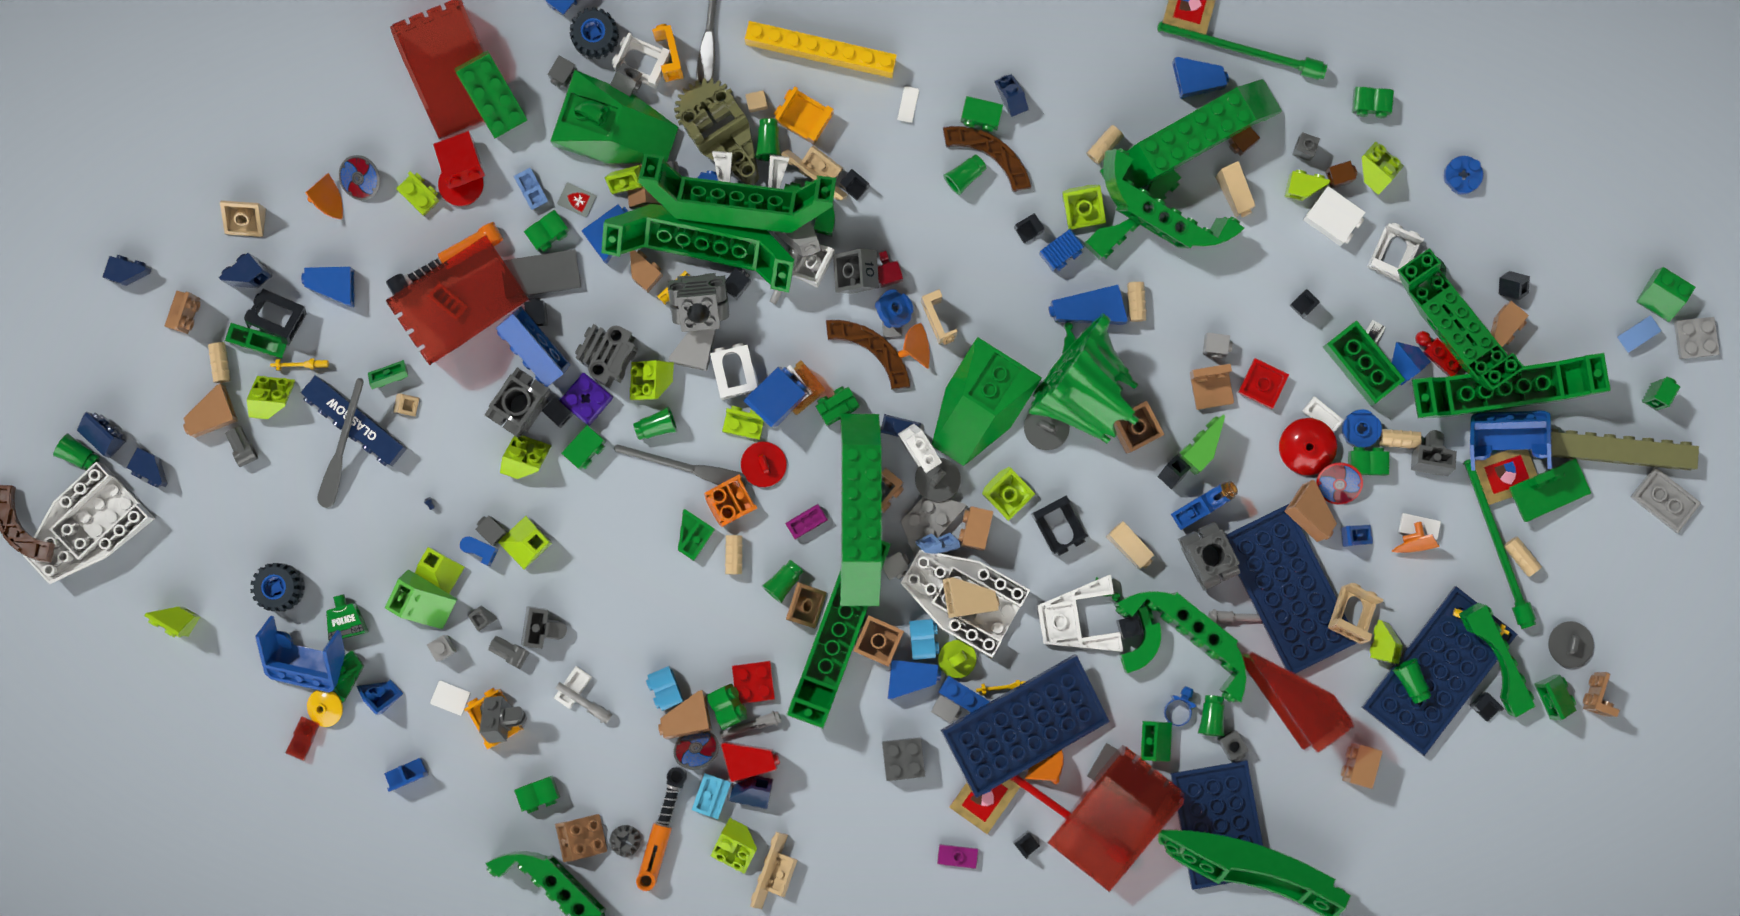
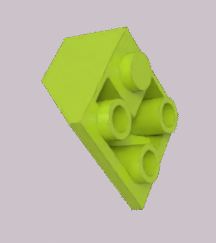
M1375 141L1362 156L1364 183L1379 195L1404 165L1401 164L1397 157L1392 156L1382 144Z
M658 360L631 362L630 400L658 399L673 382L674 362Z
M257 376L246 399L249 418L269 419L284 408L295 380Z
M523 435L519 438L514 436L502 456L500 473L520 479L538 472L552 445Z
M527 516L520 520L498 541L524 570L552 544Z
M427 547L417 565L415 574L450 594L465 566L439 551Z
M181 606L147 612L144 615L149 619L148 622L151 625L165 628L164 632L174 638L175 636L179 638L181 636H189L201 617L186 607Z
M729 817L710 856L745 874L757 847L747 826Z

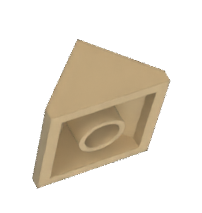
M220 201L225 234L263 237L265 207L259 203Z

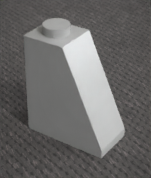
M811 221L792 233L773 231L802 257L821 251Z
M716 329L688 331L669 356L668 361L674 362L676 365L707 371Z

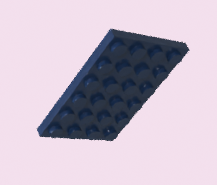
M1248 760L1170 773L1180 830L1222 835L1263 846ZM1187 867L1192 890L1232 883L1221 881L1218 884Z

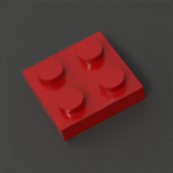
M1254 358L1238 393L1273 409L1289 374Z
M770 661L732 666L734 687L738 690L739 701L742 704L775 699Z

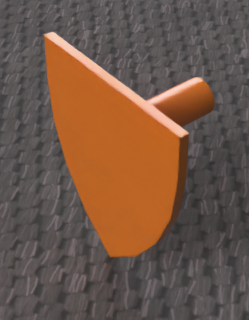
M327 173L305 193L308 196V201L313 203L322 213L342 220V199L334 180Z
M922 323L913 325L908 330L903 350L898 351V356L903 358L910 355L928 369L930 361L929 342Z
M1422 522L1414 523L1416 533L1403 536L1404 543L1394 548L1392 552H1418L1440 546L1432 534L1425 536Z
M1062 749L1030 767L1025 779L1049 780L1053 784H1058L1064 765Z

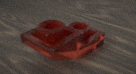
M301 716L293 732L294 736L285 753L304 762L320 724Z

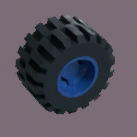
M592 7V10L586 8L583 13L581 11L578 12V17H574L572 19L573 24H570V37L575 49L584 57L585 55L588 56L589 59H593V57L601 59L600 56L604 55L606 57L608 52L612 53L614 51L613 47L618 44L619 34L615 20L608 12L605 13L601 8L597 10L596 7Z
M282 563L266 564L265 567H260L258 569L259 573L253 575L255 580L251 581L250 584L253 585V589H250V592L255 595L252 597L253 600L258 601L257 605L264 607L263 609L268 611L283 612L294 608L293 605H297L300 602L298 599L304 595L301 593V590H305V586L301 584L304 580L299 577L300 572L294 570L293 566Z

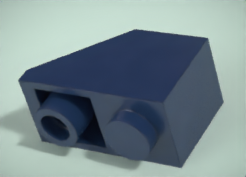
M1012 74L1002 76L994 81L1003 104L1011 117L1029 110L1024 91Z
M121 255L116 257L109 256L102 278L127 286L149 275L151 269L147 268L146 263L135 260L132 263L128 261L127 257Z
M137 447L126 467L132 471L131 475L139 479L145 477L148 479L147 483L156 488L159 485L166 487L168 483L161 459Z
M755 775L734 784L729 801L767 809L773 779Z

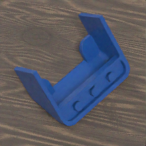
M1546 411L1482 412L1471 416V471H1475L1476 460H1486L1492 455V450L1531 449L1532 455L1539 459L1547 458L1548 469H1552L1550 413Z
M270 616L255 636L265 675L272 680L332 692L338 683L345 656L341 631L337 630L324 650L320 651L294 645L290 634L278 631L274 616Z

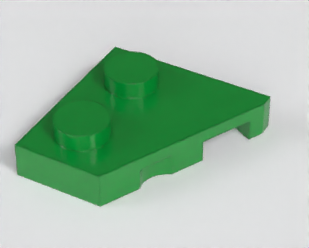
M684 509L678 551L695 561L716 529Z
M354 650L344 656L338 683L333 690L340 697L342 703L346 701L364 668L363 663Z

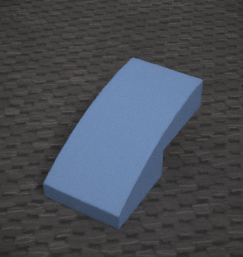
M531 168L514 176L531 210L548 202Z
M1650 315L1617 336V338L1629 353L1661 332V329Z
M951 533L939 538L930 534L915 541L925 553H944L960 548L959 540Z

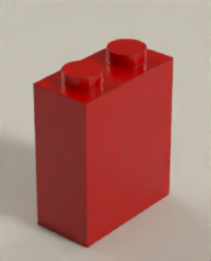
M469 131L433 144L443 178L449 189L485 176L475 142Z

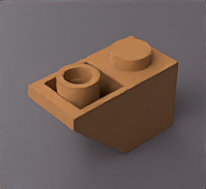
M630 251L632 279L649 293L663 277L660 272L662 269L655 262L650 264L646 260L647 256L642 251Z

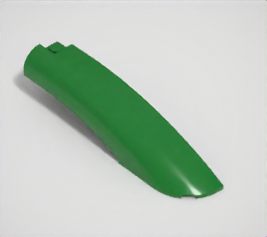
M1160 830L1158 834V842L1160 845H1164L1165 852L1169 856L1218 884L1221 881L1261 888L1298 902L1322 916H1339L1346 909L1351 897L1342 888L1333 886L1336 879L1293 857L1258 844L1227 836L1195 831Z

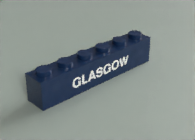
M314 375L300 392L305 396L303 400L310 406L315 404L322 416L325 418L331 417L334 420L332 424L342 430L350 402L324 380ZM356 408L348 437L354 442L359 440L364 444L362 448L369 454L375 453L378 456L376 460L382 465L386 466L388 464L393 467L407 448Z

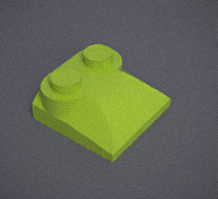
M1085 185L1062 192L1068 230L1106 223L1100 185Z
M1007 467L1001 470L984 487L982 495L1009 521L1035 493L1012 468Z

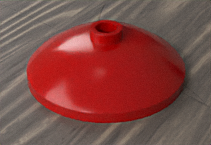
M1302 418L1289 424L1282 432L1279 440V453L1284 464L1293 472L1301 475H1315L1320 473L1326 466L1332 464L1337 453V441L1332 429L1324 422L1314 418ZM1308 443H1311L1313 445V448L1310 451L1306 449V445Z

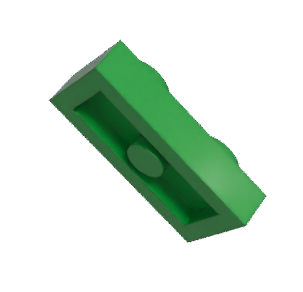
M404 360L368 373L371 389L383 387L386 384L408 377L407 365Z

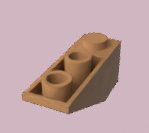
M1514 302L1506 303L1494 317L1491 329L1492 336L1501 347L1505 344L1508 345L1515 338L1513 334L1516 330L1520 331L1527 324L1525 320L1529 315Z

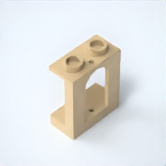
M939 289L922 296L921 304L938 344L943 343L946 345L954 341L958 331L955 329L945 333L933 307V305L940 303L942 300V294Z
M1356 583L1342 586L1328 628L1359 644L1369 642L1372 634L1368 632L1376 604L1382 603L1384 599L1378 597L1372 591L1362 589ZM1353 596L1359 598L1363 605L1357 626L1342 619L1347 601Z

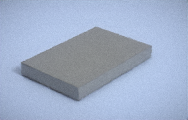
M1653 467L1631 496L1633 500L1675 533H1679L1701 504L1700 501L1656 467Z

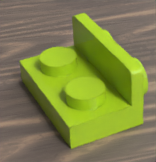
M409 171L407 173L409 176L396 190L425 216L440 201L436 197L438 193L431 186L427 188L423 184L425 180L418 173L414 175Z
M731 406V409L726 408L722 432L760 440L764 420L753 410H750V413L742 411L743 408Z

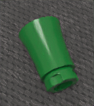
M773 118L761 119L758 127V144L755 158L760 161H770V155L781 156L778 122Z
M975 154L943 176L949 187L956 194L961 195L987 167L984 161Z
M669 407L633 423L639 440L677 432L675 419Z
M69 433L62 437L53 452L54 457L63 459L86 471L95 462L100 460V456L94 454V451L78 442Z
M789 560L786 565H783L774 576L762 585V588L782 604L786 595L800 579L799 577L804 571L792 560Z
M1417 658L1403 662L1392 670L1401 681L1409 697L1412 698L1413 703L1425 701L1431 696Z
M1205 695V703H1203L1202 717L1197 734L1225 737L1224 697Z

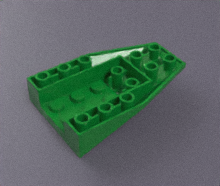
M575 70L550 142L554 147L607 164L642 163L644 154L664 156L663 160L668 162L679 127L633 93L628 96L607 82ZM593 100L609 107V110L602 123L599 124L574 111L575 107L583 101Z
M977 337L946 386L932 447L960 465L965 466L1012 427L1042 377Z

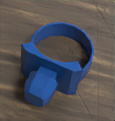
M1187 686L1180 692L1181 697L1172 695V700L1164 708V717L1167 722H1170L1166 717V709L1169 703L1181 700L1189 707L1190 713L1187 721L1175 726H1182L1188 723L1192 714L1191 708L1196 707L1194 703L1188 701L1189 698H1192L1193 689Z

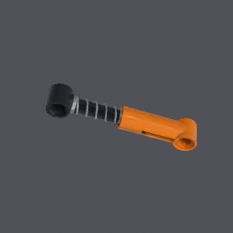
M494 222L482 226L478 232L438 253L437 259H432V262L425 263V266L418 267V270L412 271L410 274H397L388 279L386 284L396 300L403 298L411 293V288L414 285L416 286L418 282H423L425 278H430V275L437 274L439 270H449L486 248L496 246L504 238Z
M679 766L671 768L667 773L666 795L663 798V805L660 806L662 809L658 814V821L653 823L639 874L636 878L637 887L642 891L651 890L657 883L672 830L669 823L672 822L671 816L674 815L675 802L678 800V793L681 792V788H683L687 780L686 770ZM674 771H679L682 774L680 782H675L672 779ZM653 852H655L656 855L654 858L652 869L648 870L653 856ZM645 875L650 876L652 880L651 885H644L642 877Z

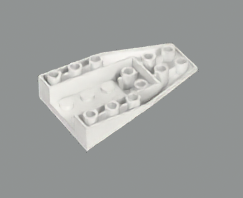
M95 462L52 503L34 536L37 540L55 544L52 563L40 562L26 556L24 557L49 584H52L107 558L155 518L105 464Z
M919 550L901 582L903 587L941 629L993 658L1007 629L1030 592L1028 588L980 561L940 553H925L923 550ZM953 577L996 591V595L999 598L998 611L949 618L943 580Z

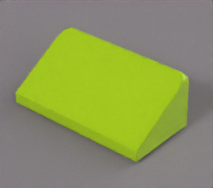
M637 165L613 171L604 178L611 194L643 187L638 182L641 166Z

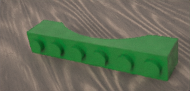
M1172 170L1148 185L1147 191L1150 193L1149 196L1153 199L1159 198L1164 201L1167 198L1165 194L1169 190L1173 192L1180 185L1178 181L1182 177L1175 170ZM1127 219L1111 227L1099 228L1084 245L1099 260L1102 257L1106 259L1113 253L1112 247L1116 243L1120 245L1127 238L1125 234L1129 230L1133 232L1139 224L1131 219Z
M1477 603L1459 613L1466 630L1483 639L1491 647L1498 659L1502 675L1500 699L1507 713L1516 718L1536 707L1533 702L1534 696L1525 686L1526 680L1517 669V661L1508 651L1510 649L1508 643L1501 637V629L1492 618L1493 612L1490 607Z

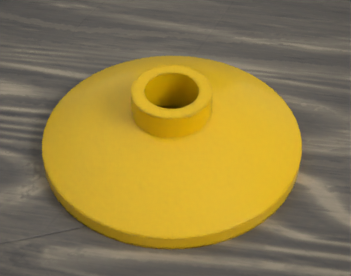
M316 690L307 701L308 715L319 726H333L342 716V701L334 691Z

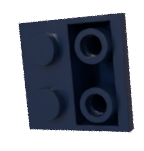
M247 253L240 255L234 265L226 267L218 278L232 287L259 288L272 275L259 259Z
M86 411L77 431L104 457L111 458L126 442L122 438L124 434L116 427L113 429L109 425L110 421L102 414L98 415L96 412L90 413Z

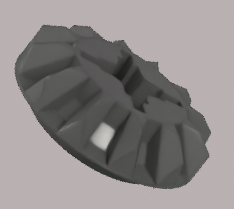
M621 825L613 830L609 842L611 849L617 855L626 857L633 855L639 849L641 838L639 832L634 827ZM629 833L628 841L632 845L625 844L620 848L622 841L618 837L624 838Z

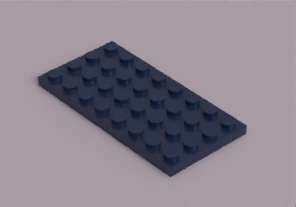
M1287 504L1225 536L1240 563L1238 564L1240 570L1238 577L1260 617L1288 676H1292L1357 642L1328 628L1337 598L1301 527L1284 512L1289 505ZM1343 613L1342 619L1348 622L1345 614Z
M1457 586L1453 587L1403 652L1399 664L1393 665L1361 707L1422 756L1426 755L1498 661L1491 647L1476 634L1467 631L1461 618L1453 616L1455 608L1464 611L1477 604L1475 600ZM1494 615L1492 616L1494 622H1496L1499 626L1501 624L1505 625ZM1505 625V630L1509 631V634H1503L1501 637L1510 645L1518 634ZM1414 658L1418 659L1420 669L1429 687L1428 690L1431 693L1428 699L1416 704L1413 703L1412 698L1409 697L1401 681L1392 671L1396 666Z
M1074 654L941 729V732L974 797L978 798L1110 721L1078 656Z

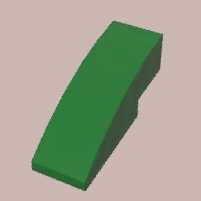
M230 323L225 342L278 358L283 357L286 344L282 343L279 337L234 323Z

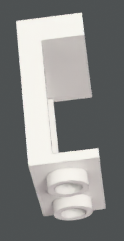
M628 32L627 37H623L620 43L621 50L619 54L616 53L613 58V68L617 71L621 64L625 63V55L631 50H637L658 60L651 75L641 72L643 75L640 81L656 89L663 75L661 65L668 64L671 58L670 50L664 47L663 49L657 48L632 37V34Z
M1389 223L1381 234L1367 268L1402 283L1397 270L1414 259L1418 247L1424 239L1417 232H1408L1403 230V227L1399 224ZM1396 236L1402 237L1407 244L1406 251L1398 268L1381 261L1389 241Z
M738 343L732 345L733 348L725 350V347L714 349V353H710L721 400L750 394L758 387L748 345ZM737 353L742 361L747 384L728 388L722 359L726 355Z
M915 424L898 434L917 466H922L925 473L942 463L923 431Z

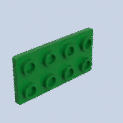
M1572 459L1509 487L1524 522L1533 520L1591 494L1577 459Z

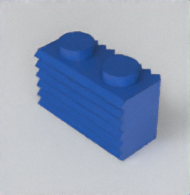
M1069 229L1043 248L1039 255L1052 272L1056 269L1060 271L1068 265L1066 261L1070 258L1075 260L1083 254L1081 250L1084 248V245L1074 232Z

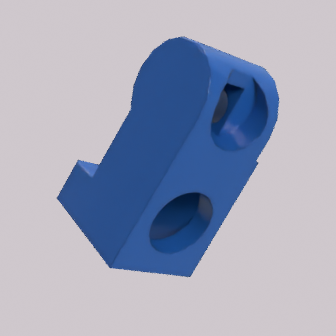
M469 536L462 538L460 541V549L463 552L482 557L480 563L491 567L499 549Z

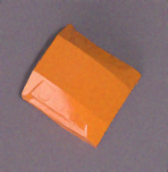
M740 474L704 493L706 502L721 527L757 509L741 480Z

